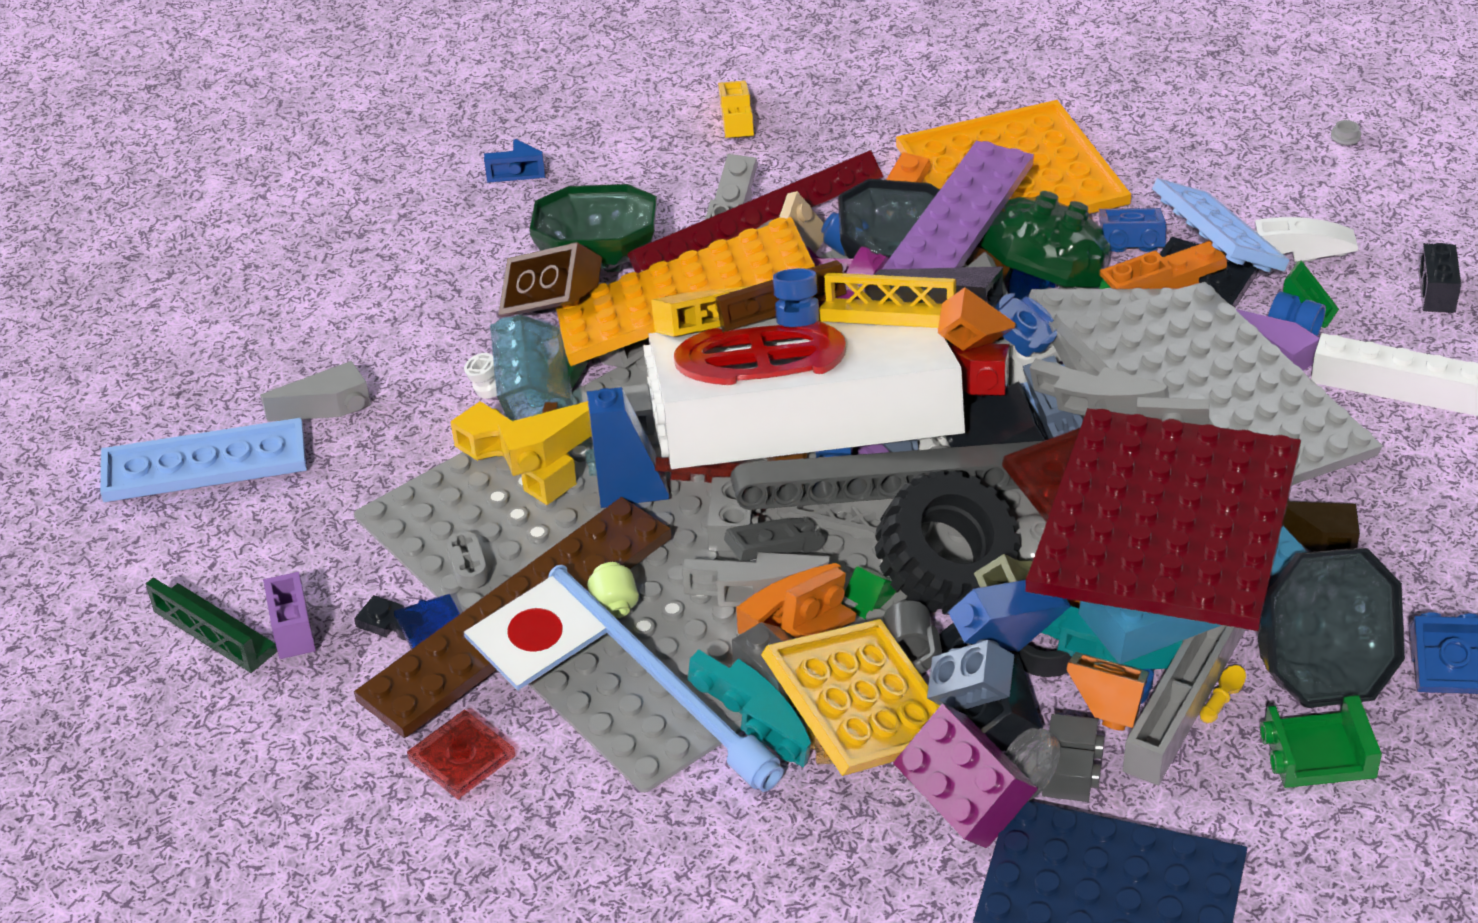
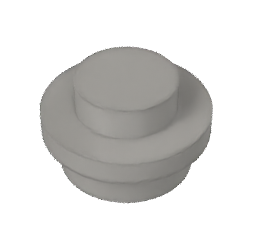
M1350 120L1337 122L1331 131L1332 140L1342 145L1358 143L1361 139L1359 125Z

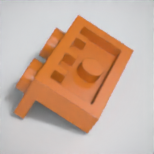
M834 567L787 590L781 629L796 638L839 629L856 620V612L842 605L845 594L846 573Z

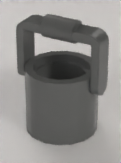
M902 601L886 610L883 622L919 674L921 675L931 668L932 657L942 654L939 632L932 625L928 608L920 602Z

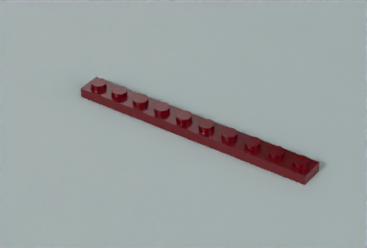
M869 150L634 249L627 256L634 271L640 273L648 270L651 265L657 262H669L678 259L681 254L687 251L705 249L714 241L735 238L744 230L757 229L769 220L779 218L788 193L798 191L810 207L814 208L839 197V194L867 179H880L884 176L872 150Z

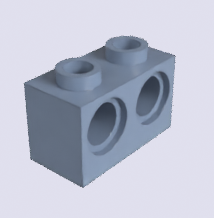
M979 640L976 644L963 648H953L947 653L932 657L927 699L938 705L943 703L957 711L1010 697L1014 654L1001 648L995 641Z

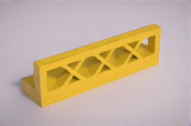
M827 273L824 276L826 301L819 307V321L938 328L942 304H937L927 293L932 288H947V299L956 294V279ZM835 283H845L854 294L849 299L835 298ZM868 284L877 285L886 296L880 301L872 300L863 289ZM900 286H909L918 297L913 302H904L895 291Z

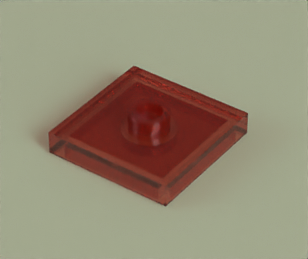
M465 709L407 751L408 760L457 800L516 756L512 745Z

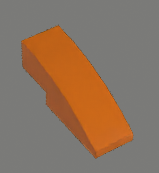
M832 563L811 568L772 583L753 594L736 607L738 633L742 634L761 622L781 627L786 591L834 567L841 570V565Z

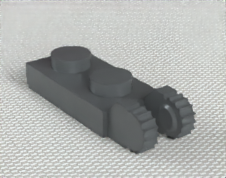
M804 517L803 519L785 518L731 527L726 530L724 541L740 561L757 559L758 552L780 554L803 551L804 553L815 552L824 545L826 538L819 530L813 532L815 529L814 523L810 518Z

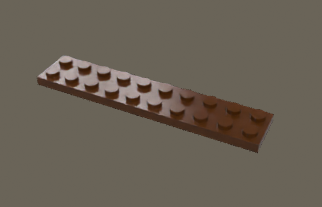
M620 497L354 691L356 702L405 739L497 670L465 638L464 631L548 579L550 571L557 565L566 566L567 572L589 592L587 586L589 577L598 566L608 562H617L629 569L633 568L671 539V528L623 497Z

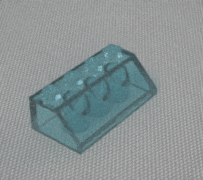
M521 314L501 318L496 323L490 325L496 394L508 419L515 421L541 414L545 402H558L559 409L574 405L568 361L560 328Z

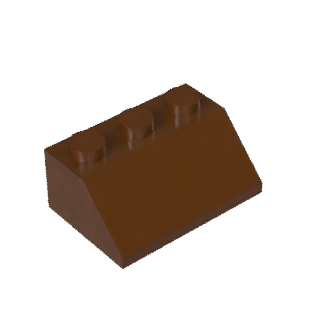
M577 242L507 258L498 316L503 318L574 303L598 286L602 257Z

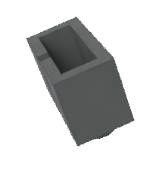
M1051 714L1048 737L1052 739L1048 744L1054 738L1056 740L1047 747L1046 751L1058 741L1059 752L1046 762L1044 767L1058 754L1059 756L1043 770V772L1046 771L1057 761L1050 778L1042 787V797L1089 802L1091 788L1098 789L1101 765L1094 764V758L1102 759L1104 736L1097 735L1098 719ZM1049 771L1043 775V781L1046 779Z

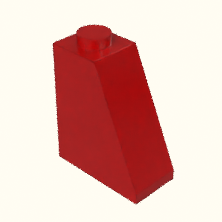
M948 343L961 366L963 391L970 395H1005L1009 379V344H987L963 351L954 344Z

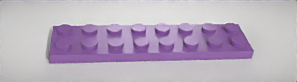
M976 140L882 269L962 267L1033 166L1034 154L1026 153L1016 148L1009 149L997 146L988 141L981 142Z

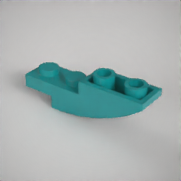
M1071 606L1041 632L1058 639V650L1067 652L1070 656H1073L1075 652L1118 663L1078 614V608ZM1184 640L1122 663V665L1137 669H1167Z
M698 649L689 661L688 681L700 692L709 693L720 700L729 710L742 714L741 730L747 736H755L760 742L776 751L783 760L794 762L804 768L808 763L811 741L804 725L784 696L761 674L739 658L728 668Z

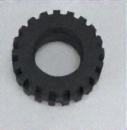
M942 470L930 471L928 476L921 474L913 478L909 484H905L880 518L881 522L876 528L875 538L878 541L875 545L876 557L883 560L879 567L885 577L890 576L892 579L890 583L892 588L897 593L901 590L907 595L905 600L920 602L932 613H935L937 609H942V614L949 615L948 611L973 589L980 588L974 575L976 571L1003 554L1018 560V550L1021 548L1020 535L1015 534L1019 529L1016 518L1014 516L1010 517L1008 512L1011 509L1006 501H1000L996 497L998 492L991 486L988 488L980 484L981 480L970 475L969 478L962 477V472L951 470L947 475H944ZM939 522L957 530L966 539L971 548L973 563H955L939 556L926 542L921 523Z

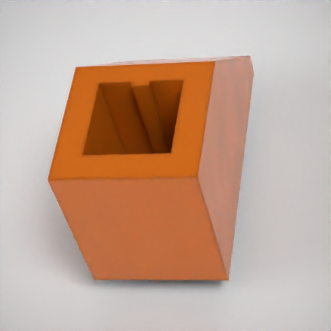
M963 288L942 303L938 334L964 351L993 343L1014 329L1015 322L967 288Z

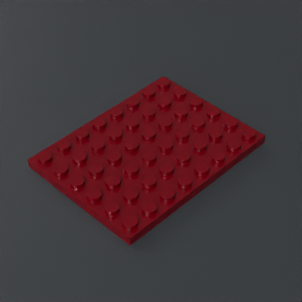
M1087 408L1028 572L1025 592L1259 631L1300 454L1301 439H1294L1285 435L1274 436L1254 433L1250 430L1226 429L1211 424L1182 423L1176 419H1168L1162 422V419L1146 417L1141 414H1124L1110 412L1107 409Z

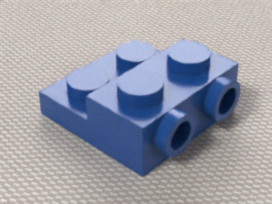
M1161 208L1099 209L1100 227L1103 229V236L1110 243V251L1123 252L1126 251V247H1139L1141 251L1150 252L1158 250V247H1165L1166 221Z
M1429 612L1415 616L1410 625L1412 662H1415L1417 692L1478 694V615L1468 613L1458 617H1442L1439 613Z

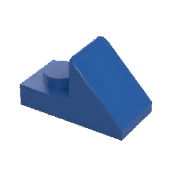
M513 139V151L484 153L487 183L545 178L543 152L518 139Z

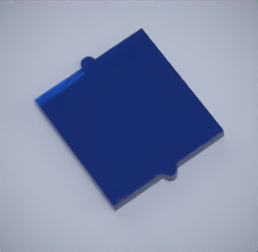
M450 594L427 601L420 599L418 604L394 611V616L411 649L460 614Z

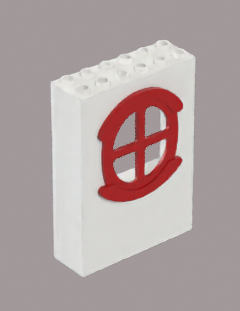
M776 318L755 322L730 331H724L721 327L675 337L661 333H648L650 345H643L648 373L647 384L662 458H669L671 469L965 433L961 366L945 338L938 334V328L817 321L814 324L802 327H785L779 325L776 322Z

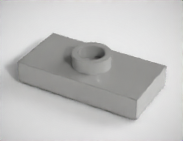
M1137 397V414L1162 419V422L1168 419H1176L1182 423L1205 425L1209 424L1210 400Z

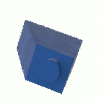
M1026 580L973 589L948 611V614L964 643L976 644L979 640H992L1005 650L1019 652L1071 606L1065 598L1025 592Z

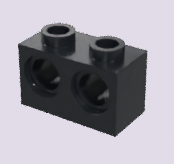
M1423 243L1418 270L1422 310L1426 312L1456 313L1461 289L1456 245L1446 243Z

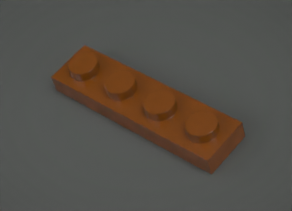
M838 260L808 268L816 272L817 293L813 297L818 299V303L826 301L824 276L827 273H843L842 263ZM773 280L715 297L720 327L724 331H730L775 317V303L779 298L774 296ZM835 283V297L845 295V283Z

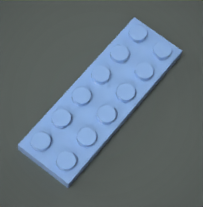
M1156 179L1152 189L1161 196L1160 201L1174 207L1173 212L1175 214L1185 217L1188 225L1199 229L1200 236L1212 240L1214 248L1227 253L1226 258L1240 265H1243L1245 261L1251 262L1256 268L1270 272L1272 268L1285 271L1289 259L1210 193L1167 180Z
M288 419L101 448L100 493L103 502L307 471L302 419Z

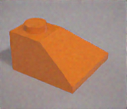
M1075 652L1068 662L1066 670L1093 716L1102 719L1103 726L1114 730L1124 731L1126 726L1133 728L1150 672Z

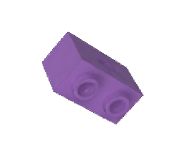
M299 572L263 579L270 622L279 659L315 652L314 639Z

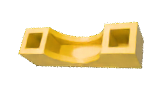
M479 401L450 421L454 446L477 461L488 457L504 456L498 425L511 422L512 420L502 415L497 409H492ZM568 453L546 468L521 474L523 490L545 505H549L577 484L575 462Z

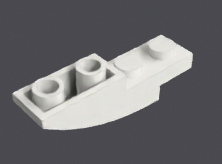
M1301 217L1255 220L1256 232L1282 254L1293 252L1295 262L1301 260L1309 262L1321 257L1343 256L1350 252L1358 251L1354 230L1337 223Z

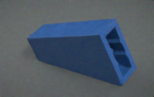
M604 388L587 391L601 508L608 507L620 497H623L632 504L669 499L665 470L623 388Z

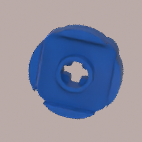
M1012 293L1004 295L994 308L1015 322V328L1003 335V337L1014 345L1017 352L1023 356L1030 357L1034 352L1040 353L1045 351L1057 336V329L1052 332L1048 324L1049 321H1054L1050 313L1037 301L1027 296L1020 300L1013 298L1015 294Z

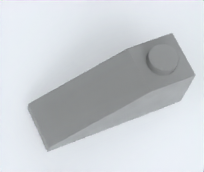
M352 361L260 394L265 417L268 422L295 418L342 417L371 406L367 383Z

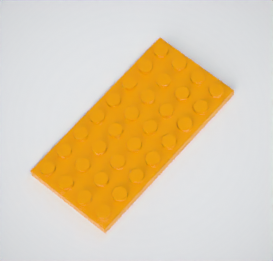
M792 217L777 218L762 228L744 230L735 238L714 241L705 249L687 251L681 254L678 259L669 262H657L651 265L648 270L640 273H627L618 281L610 284H598L596 288L572 304L557 306L556 311L570 366L649 338L648 333H656L654 330L652 299L682 293L752 286L773 280V275L783 270L815 267Z

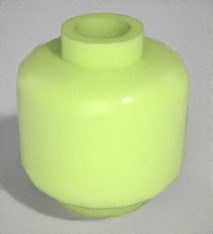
M608 562L598 566L589 577L587 583L589 593L615 618L626 616L630 609L637 604L639 594L633 574L629 568L617 562Z

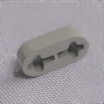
M459 531L452 534L447 539L446 544L448 557L457 584L465 589L481 587L486 583L488 574L478 538L469 531ZM466 547L468 552L462 553L461 548ZM472 567L474 572L468 573L466 568Z

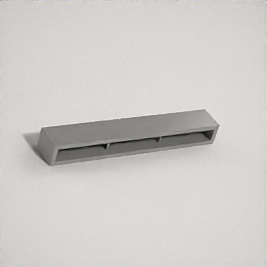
M1222 625L1184 640L1126 740L1122 772L1155 785H1160L1246 629Z

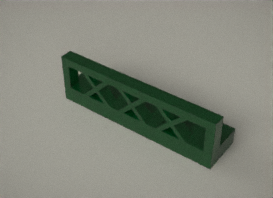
M154 577L145 583L153 611L249 673L255 671L278 652L273 641L181 584L177 583L170 588Z

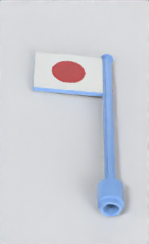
M564 565L555 566L550 571L548 579L464 631L465 638L517 691L602 635L608 633L728 749L727 764L752 788H759L762 792L769 791L783 776L784 770L780 766V760L753 735L739 737L567 572V567Z

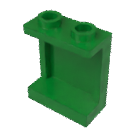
M1360 696L1344 697L1341 713L1280 719L1276 706L1267 707L1266 719L1260 723V736L1264 745L1269 744L1271 748V769L1273 774L1280 775L1284 788L1377 778L1382 753Z

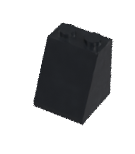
M1019 381L1007 386L1005 395H989L964 407L965 433L945 436L951 448L1049 440L1040 416Z

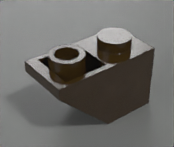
M1288 501L1283 526L1304 547L1312 552L1358 548L1360 529L1356 504Z

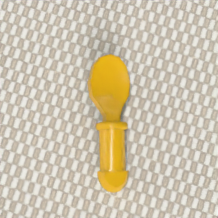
M1229 666L1223 671L1218 680L1219 688L1213 690L1212 697L1200 711L1201 721L1206 724L1215 722L1223 706L1230 701V695L1239 693L1243 688L1246 672L1241 666Z

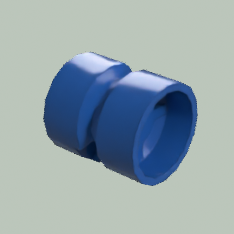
M795 268L775 273L773 275L774 296L779 298L775 303L776 322L785 327H802L819 321L818 299L813 297L817 293L816 272L810 269Z
M1280 291L1273 300L1268 317L1297 323L1318 336L1324 321L1326 306L1308 299L1300 303L1298 296Z

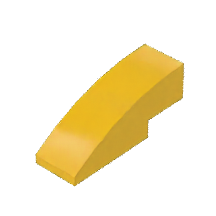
M746 80L719 82L718 90L725 138L754 136L753 115Z

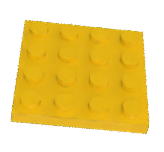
M881 619L766 646L761 654L842 776L894 762L940 707V705L927 699L928 685Z

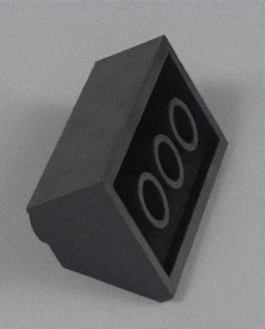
M954 623L950 624L939 634L942 654L949 652L953 648L973 645L964 643ZM1010 650L1007 651L1014 654L1010 697L959 711L965 714L1002 752L1017 750L1043 729L1019 653Z

